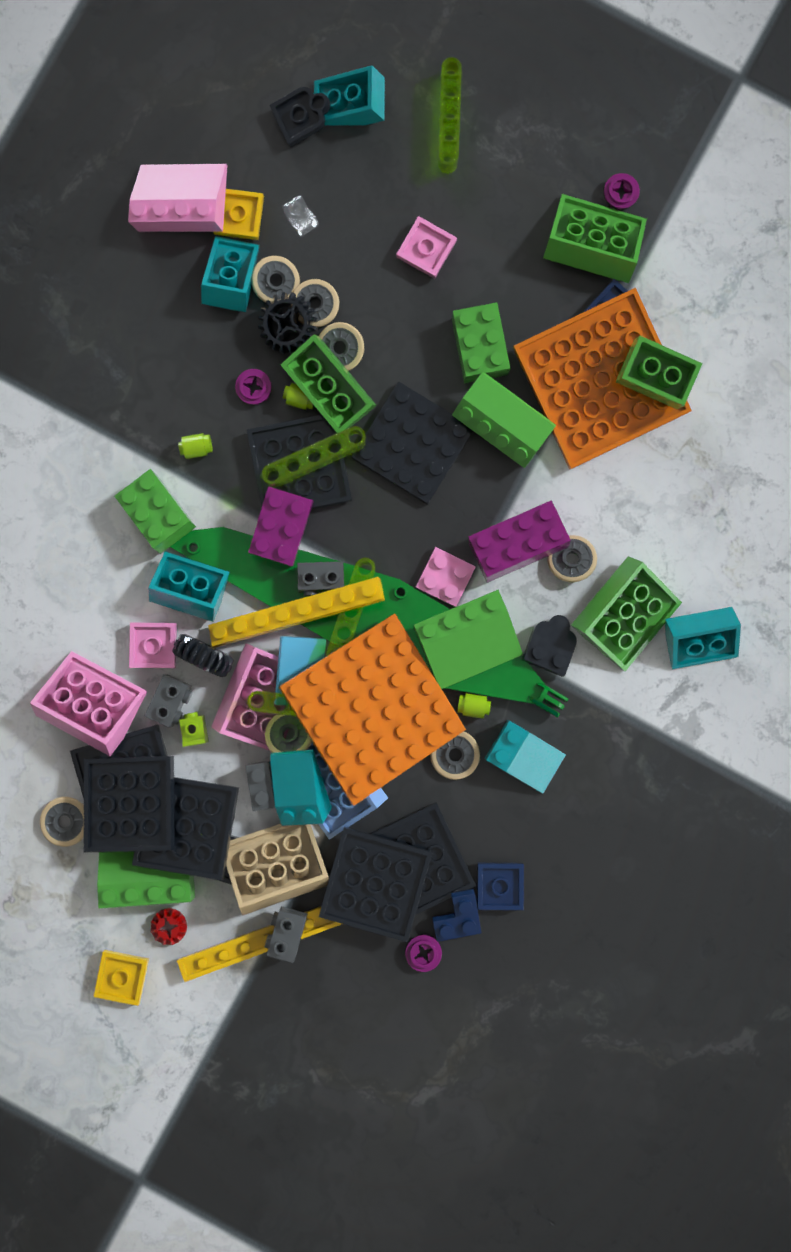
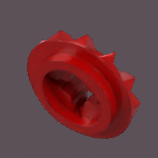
M173 908L160 910L151 921L150 932L153 934L154 939L162 943V945L178 943L183 939L187 931V921L184 915ZM166 918L170 925H178L171 930V934L167 930L161 929L166 925Z

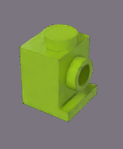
M198 712L184 714L185 719L179 720L183 747L209 742L205 716H198ZM190 725L196 727L195 733L189 732L188 728Z

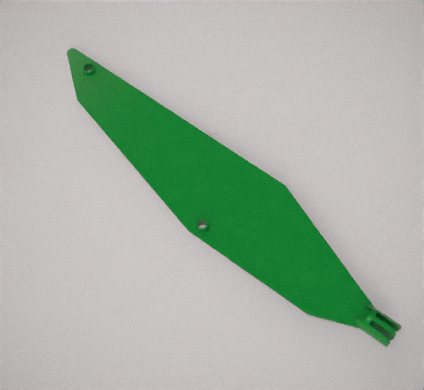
M226 527L192 530L171 546L172 549L191 560L228 571V582L270 607L305 598L304 594L298 591L297 563L340 562L299 549L294 566L248 553L253 535ZM192 545H197L196 551H190ZM344 563V586L379 577L385 601L301 625L340 648L392 614H396L431 671L413 626L450 609L400 579ZM397 590H404L405 595L398 596L396 593ZM523 656L514 658L446 687V689L535 704L557 718L560 713L542 703V701L559 710H563L565 706L547 695V692L567 703L569 698L545 685L529 663L522 661Z

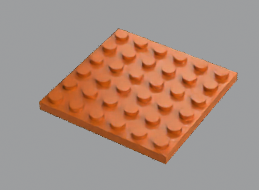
M636 288L513 346V350L544 416L556 424L552 433L569 470L692 411L688 401H686L685 406L675 409L616 383L633 340L638 336H643L661 344Z
M392 614L279 686L282 694L353 806L466 730L396 614Z

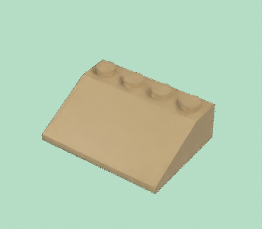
M278 824L230 841L226 866L242 916L328 885L329 877L311 824L288 826Z

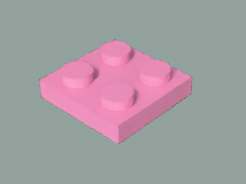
M418 216L398 250L396 257L435 279L454 247L457 237Z
M435 547L416 588L456 607L476 566Z
M130 623L129 668H176V656L172 650L177 638V623Z

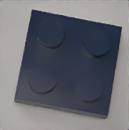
M478 862L477 909L524 910V864Z

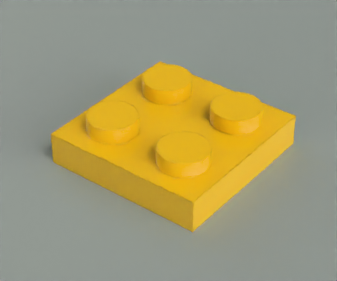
M226 189L223 231H213L214 235L258 240L264 201L263 193Z
M104 950L93 997L139 1006L149 958Z

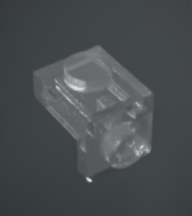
M298 195L282 206L289 223L300 237L319 226L316 217L306 206L301 195Z

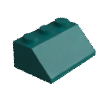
M165 551L148 587L149 602L214 622L222 602L229 572Z
M733 607L665 619V638L672 669L739 657L741 623Z

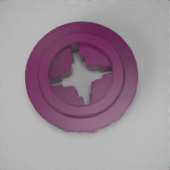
M625 173L613 175L607 180L604 187L605 200L610 203L611 207H617L619 210L622 208L629 209L636 203L640 193L637 181L631 175ZM621 184H623V191L627 192L622 199H620L619 193L615 192L619 190Z
M248 369L237 378L235 385L236 393L245 403L259 405L267 400L271 393L270 379L261 370ZM256 379L257 386L260 389L255 390L251 396L250 388L245 385H252Z
M425 934L415 936L408 942L406 947V960L416 971H431L441 961V946L434 937ZM419 945L425 950L430 949L427 953L428 961L423 956H417L420 953Z

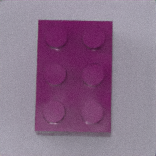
M268 486L248 553L294 566L313 500Z

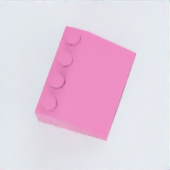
M141 165L130 197L128 222L138 232L223 231L227 165Z
M245 643L211 726L213 729L221 734L269 750L265 742V730L269 721L282 711L292 710L290 705L274 704L278 667L277 655ZM289 729L284 732V739H286Z
M71 651L33 698L30 705L37 717L111 756L124 739L147 692Z

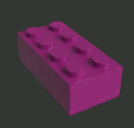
M552 500L468 536L469 546L487 583L566 549L571 542Z

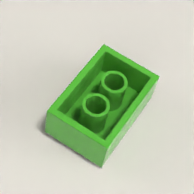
M497 302L454 310L452 313V323L464 383L476 381L482 372H485L491 378L508 375L510 364Z
M638 336L632 342L616 383L672 408L679 409L685 406L703 363L643 336Z
M151 469L114 496L152 548L160 554L196 528L195 524L158 475Z

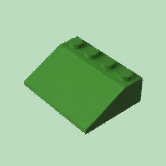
M562 194L543 258L629 283L638 262L647 219Z
M628 556L571 626L618 667L626 671L663 627L665 619L670 618L682 602L642 561Z
M499 590L476 598L413 626L433 676L441 689L523 655L508 610Z
M134 851L99 852L97 881L99 908L191 902L195 898L194 876L134 866L132 865Z

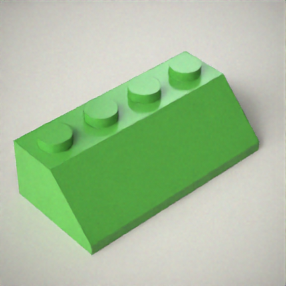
M315 334L280 364L339 435L377 406L324 341Z
M485 372L481 373L452 414V416L523 468L528 465L556 427V424Z

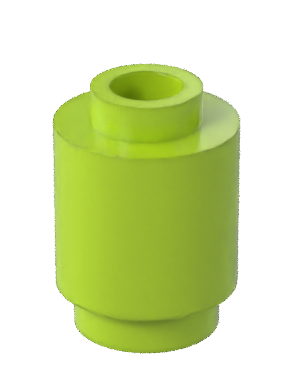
M291 383L290 386L285 387L283 399H286L287 405L304 410H313V403L296 383Z
M204 433L183 436L182 441L178 442L180 455H185L186 459L207 456L208 453L213 452L209 434L204 435Z
M468 693L460 695L457 713H463V716L484 719L485 714L489 715L491 701H487V696Z

